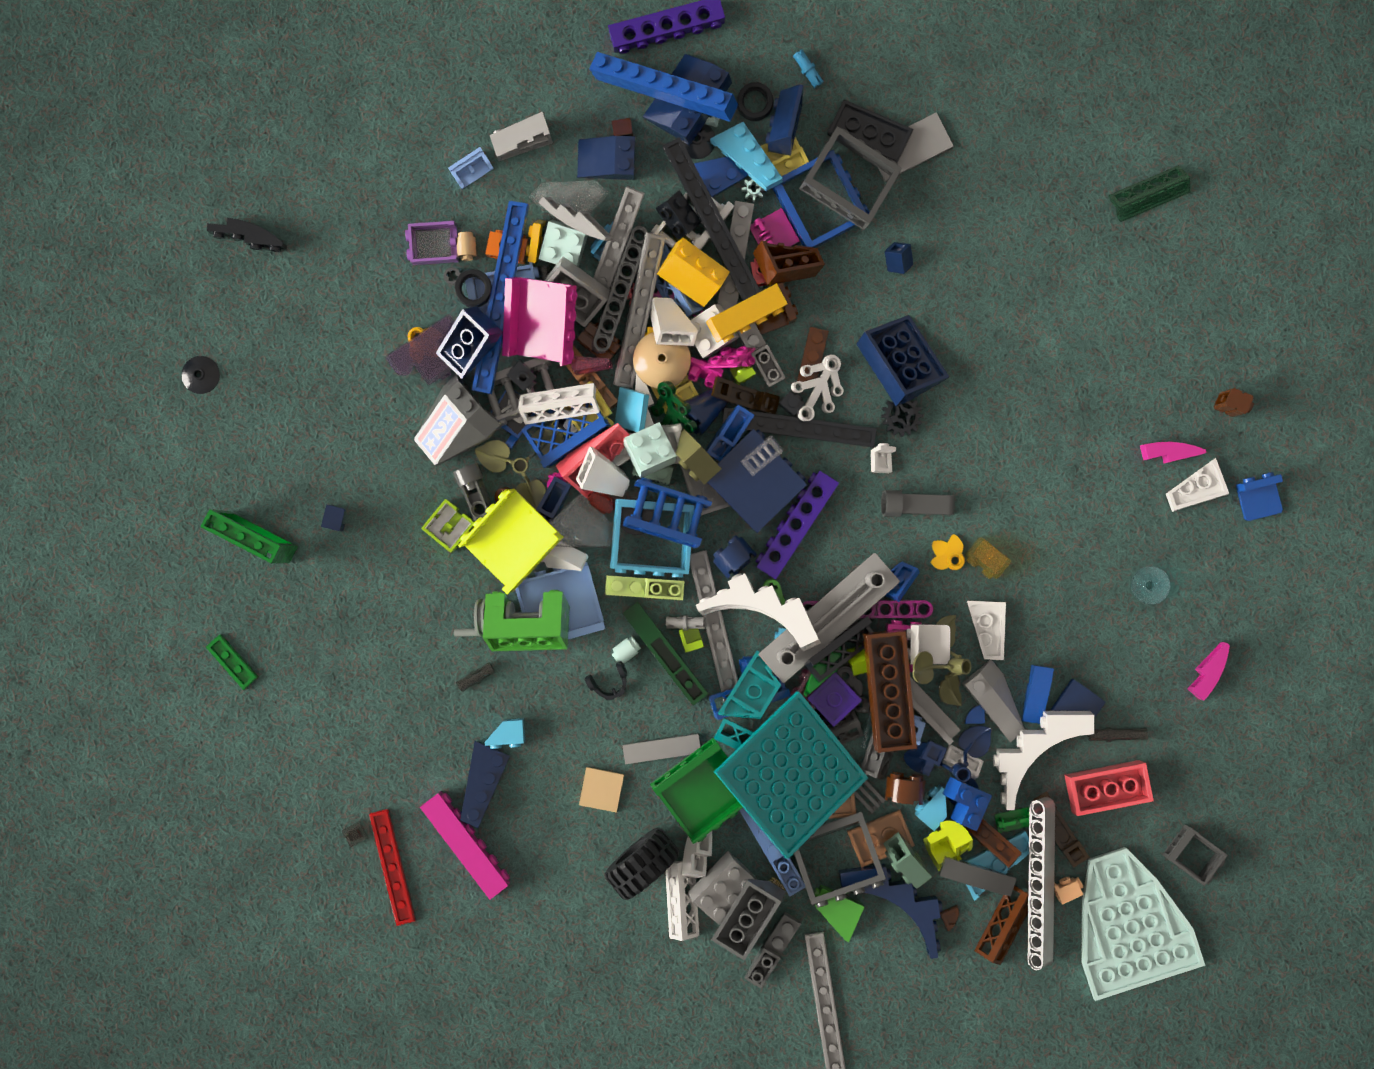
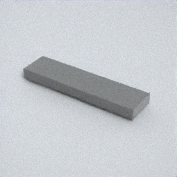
M691 734L624 744L622 746L625 764L690 755L700 748L699 735Z

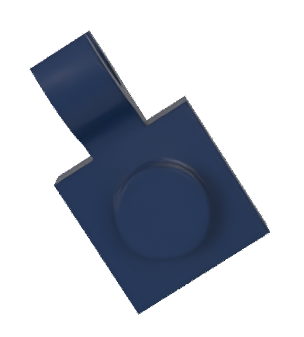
M928 740L921 755L925 762L922 764L920 772L929 776L934 764L940 766L947 748Z

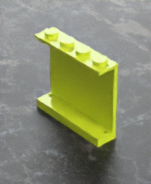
M505 489L498 496L500 500L496 504H491L486 509L487 514L474 522V528L471 532L467 531L460 538L462 541L458 545L459 547L465 546L505 585L502 590L506 594L512 593L564 538L515 489Z

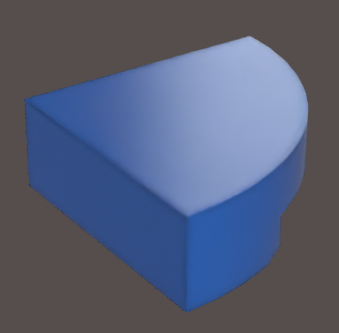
M980 705L973 707L968 712L965 724H985V711Z

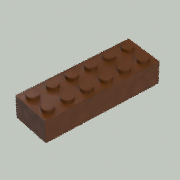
M901 629L863 633L874 750L880 753L917 749L906 631Z

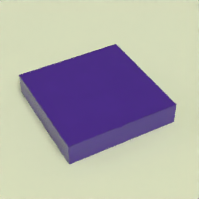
M836 672L807 698L833 727L862 701Z

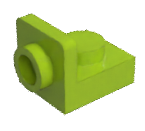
M741 366L730 368L731 374L739 385L756 375L753 367Z

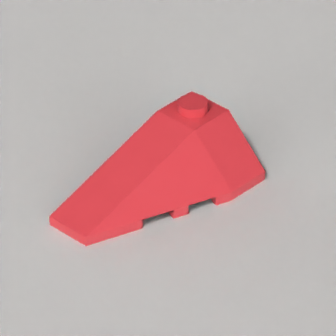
M617 423L570 452L556 467L561 476L587 498L593 491L581 489L576 478L589 446L594 447L610 461H613L615 456L619 455L624 448V438L630 434Z

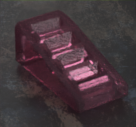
M574 356L571 367L575 375L612 369L613 364L607 358Z

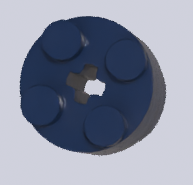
M737 535L728 542L729 545L724 550L720 548L713 555V563L728 580L731 579V573L733 575L738 574L751 562L749 560L751 556L754 558L757 556V553L744 538H739Z

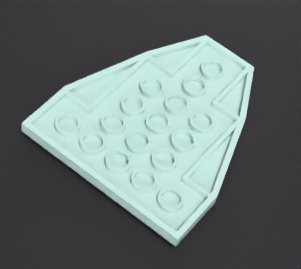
M1126 847L1088 859L1082 898V965L1095 1001L1205 966L1193 927L1160 882Z

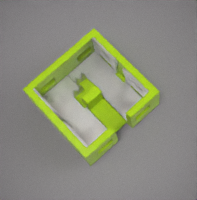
M445 499L421 529L446 550L453 553L462 541L460 538L467 531L471 532L474 528L473 524L475 521L464 513L461 515L457 512L459 508L448 499Z

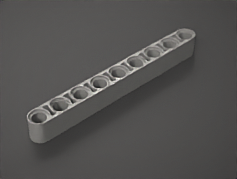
M1049 797L1033 801L1030 804L1028 963L1034 970H1040L1053 962L1055 803Z

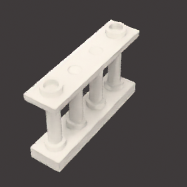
M686 193L683 195L686 200L689 198ZM713 199L720 215L725 220L733 210L734 205L729 201L726 205L720 204ZM665 221L660 226L656 224L650 233L666 237L665 243L673 248L676 241L663 232L667 226ZM706 230L702 235L696 234L694 231L686 235L692 240L694 246L700 250L710 239Z

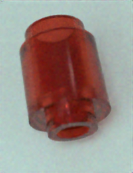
M591 491L586 498L589 504L603 515L606 512L610 514L615 508V499L609 494Z

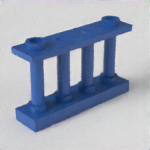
M647 478L638 479L634 486L639 487L640 492L634 513L625 518L623 526L692 548H698L702 538L697 537L696 531L703 508H709L712 502L708 501V498L705 496L696 495L695 497L653 484V481ZM648 490L659 494L652 520L649 522L643 521L641 517ZM666 496L677 499L672 521L668 528L660 526L661 523H659ZM687 502L696 506L689 531L682 533L679 532L678 525L684 503Z

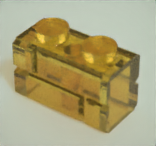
M978 537L965 553V556L968 557L966 561L973 567L978 565L983 569L981 573L988 579H998L1011 563L1009 558L982 537Z

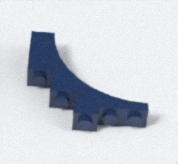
M881 864L887 881L883 882L884 885L879 888L873 889L872 886L865 888L866 892L864 893L882 897L902 908L919 927L925 940L929 957L931 959L938 958V951H941L939 939L936 940L935 932H938L937 922L933 919L941 918L940 912H943L941 900H938L935 895L914 898V896H917V890L912 883L908 885L905 880L888 882V880H891L890 868L887 869L885 864ZM875 865L839 870L841 888L878 876Z

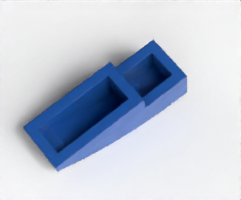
M737 405L719 428L705 451L718 461L723 459L730 452L731 448H734L754 417V414Z
M1031 665L1022 721L1040 724V717H1043V711L1046 709L1050 693L1053 668Z

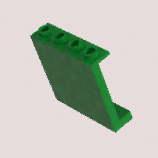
M714 737L650 784L653 791L660 797L693 844L704 840L709 832L719 829L724 821L735 817L738 811L743 808L714 773L728 758Z

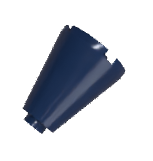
M712 389L684 401L691 406V412L686 414V416L697 424V430L694 433H699V436L708 429L728 404L726 401L711 396Z

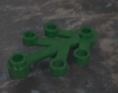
M670 381L659 383L658 393L660 396L657 404L651 407V412L654 416L658 417L664 413L663 407L665 403L667 404V412L660 424L670 425L671 421H673V424L682 422L684 423V429L688 433L697 430L695 421L690 420L686 416V414L691 412V406L675 394L676 388L674 384Z

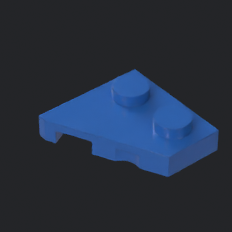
M904 562L897 564L891 570L900 582L885 595L900 602L920 573L918 568Z

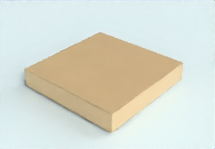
M586 767L579 805L617 813L624 774Z

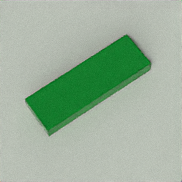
M219 634L206 646L208 651L243 690L259 677L222 634Z

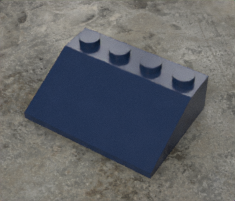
M687 54L683 56L671 74L723 91H727L732 84L728 72L710 62ZM656 98L643 115V118L672 136L680 137L682 142L689 146L706 123L708 117H710V115Z
M910 315L865 331L856 343L895 406L914 399L949 378V375Z

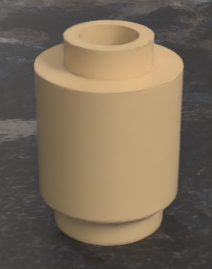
M473 232L458 233V238H456L457 257L461 258L462 261H472L473 257L477 256L476 238L473 237Z

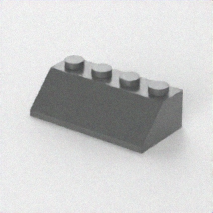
M748 879L711 940L745 961L781 904L786 891L770 881Z

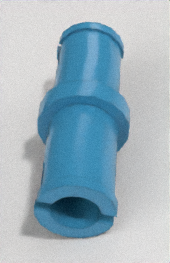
M803 49L793 55V58L802 69L801 73L806 75L814 89L817 85L819 86L824 82L816 71L815 64L810 62Z

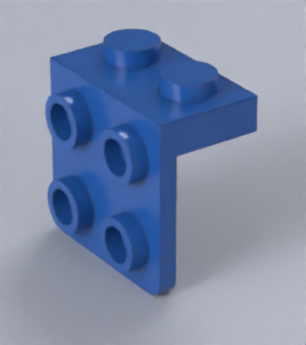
M1273 472L1262 474L1260 479L1255 480V477L1243 479V483L1236 484L1240 505L1246 521L1282 512L1283 509L1276 483L1283 482L1281 474L1274 475Z

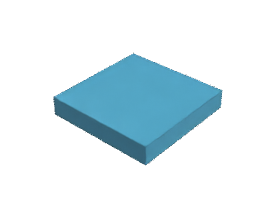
M620 387L615 425L618 423L623 428L635 432L645 429L649 394Z

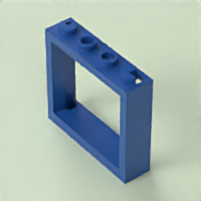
M834 150L829 151L822 163L828 160L831 161L853 204L868 214L867 206L865 204L862 205L859 199L861 196L856 187L853 188L850 182L852 179L847 170L844 171L841 165L843 162L838 153L835 154ZM817 158L781 176L783 182L772 188L802 245L816 248L857 226L848 221L826 234L811 240L782 184L811 170Z

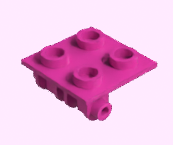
M782 208L762 219H756L750 225V231L758 245L762 240L776 245L784 243L785 246L789 247L800 242Z
M746 346L739 348L724 347L704 367H751L755 364V358L752 357L751 353L756 349L747 348Z

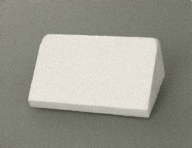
M950 744L942 759V763L953 767L956 763H964V751ZM967 753V762L969 763L967 768L971 771L970 778L975 780L979 776L984 761L971 757Z

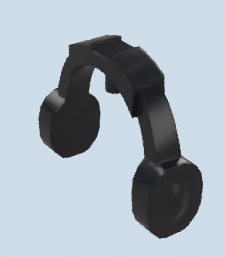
M622 661L616 664L623 683L619 691L613 688V693L603 692L591 675L585 677L588 688L591 691L594 690L606 700H613L616 697L622 696L626 691V676L628 675L625 665Z

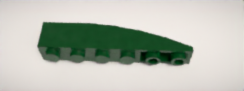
M638 601L623 612L625 618L693 706L708 695V691Z

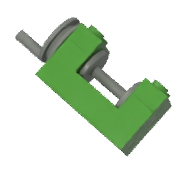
M550 590L549 592H543V600L540 602L539 612L515 613L514 603L508 600L505 593L492 592V594H486L484 599L478 598L475 602V628L454 629V636H483L491 651L568 649L570 606L563 592Z

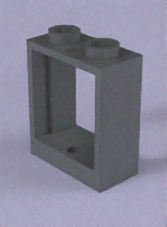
M1185 824L1162 854L1203 886L1213 880L1214 873L1224 865L1225 858L1228 856ZM1193 837L1214 852V855L1199 875L1177 860Z

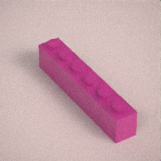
M440 791L420 808L489 900H491L509 886L510 876L504 869L501 871L497 864L499 862L493 854L489 855L485 850L487 846L484 841L476 838L472 825L460 820L462 812L458 808L454 809L451 805L452 799L446 792L443 794Z

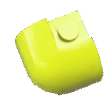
M955 821L940 822V830L932 832L923 839L928 854L938 871L941 869L945 856L960 861L962 859L961 855L966 850L971 851L973 847V839L963 825Z

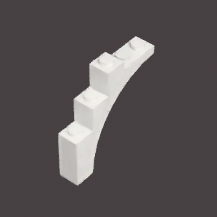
M746 574L734 575L731 578L732 580L728 581L730 589H722L717 592L716 596L711 598L705 597L696 605L702 616L731 608L760 612L786 627L803 651L821 644L800 598H791L782 605L773 586H763L755 593Z
M1043 711V717H1040V726L1043 730H1020V736H1017V747H1020V749H996V755H993V765L996 766L999 772H1004L1001 773V785H1004V792H1001L1000 800L1006 810H1015L1016 794L1020 782L1027 769L1039 755L1063 740L1080 735L1094 734V714L1091 711Z

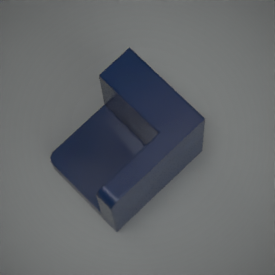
M894 242L885 250L888 272L905 274L913 266L911 244Z
M326 504L321 527L343 532L345 524L342 523L345 509Z

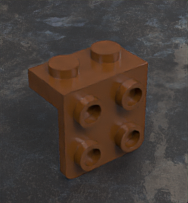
M783 282L777 285L788 304L783 308L784 312L775 317L771 314L767 316V321L760 325L756 324L761 335L795 322L796 316L799 315L795 304L792 305L790 302V290L788 286L784 287Z

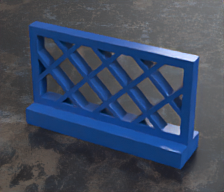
M589 403L585 404L586 408H589ZM550 409L549 411H547V413H549V414H552V413L556 412V411H554V410H552V409ZM600 411L596 413L599 418L593 422L586 421L587 415H583V420L573 417L564 418L569 420L567 431L557 429L559 419L555 420L554 428L546 427L545 422H542L541 425H537L538 423L528 424L521 430L540 458L542 466L550 468L570 452L585 444L611 425ZM572 420L582 422L581 430L577 433L570 432ZM534 426L540 427L539 438H533L528 430ZM544 428L553 430L551 441L542 440ZM557 431L566 433L563 443L555 442ZM541 442L551 444L550 451L545 455L540 450Z

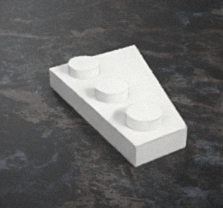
M1215 458L1166 493L1171 510L1174 512L1228 495L1229 491Z
M967 601L984 659L1004 660L1006 602Z

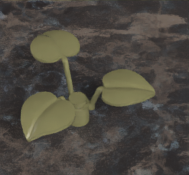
M544 428L542 440L551 441L553 430ZM540 429L533 434V438H539ZM557 431L555 442L563 443V432ZM492 440L475 449L476 456L486 469L492 472H502L506 469V462L512 464V468L516 473L522 474L526 483H520L515 490L537 509L546 493V488L540 480L530 482L525 473L529 469L528 461L537 453L534 451L526 458L520 457L512 461L508 459L510 449L503 441ZM541 442L540 450L543 455L550 451V443Z
M956 615L945 616L936 623V625H948L950 627V648L955 643ZM922 651L918 653L913 663L912 673L914 680L920 684H928L934 677L933 669H948L950 672L945 675V680L941 681L939 686L940 699L945 704L962 706L957 675H967L970 673V660L962 659L961 655L950 651V655L955 658L950 659L947 665H933V657L929 652Z

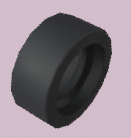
M760 82L746 84L739 91L737 97L739 113L750 121L765 119L773 107L771 90ZM758 91L765 96L766 106L762 111L752 113L745 108L744 98L749 92Z
M470 269L465 270L458 276L454 288L456 296L462 304L467 307H481L489 301L492 285L485 273L480 270ZM468 278H479L484 283L485 292L479 299L471 300L463 294L462 286Z

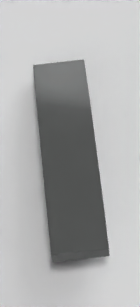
M947 856L944 857L939 875L1007 896H1011L1017 879L1016 877L980 865L977 866Z

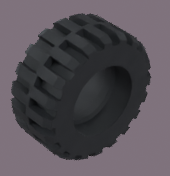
M652 829L633 843L610 865L605 872V879L622 899L629 900L650 886L673 864L679 856V849L662 829Z

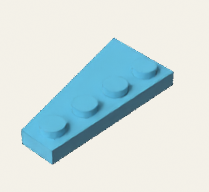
M744 122L710 138V143L713 146H717L727 158L730 157L736 166L745 170L748 176L765 191L783 182V178Z

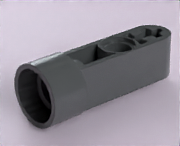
M474 463L454 471L453 475L458 487H461L474 521L487 514L486 509L492 503L482 479L484 477L479 464ZM477 488L478 492L472 493L471 490ZM480 504L485 507L484 513L479 511Z
M883 490L881 496V513L883 517H901V514L954 515L955 512L954 495L902 494L901 490Z

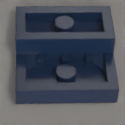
M1071 679L1050 710L1091 711L1095 718L1106 702L1076 680Z

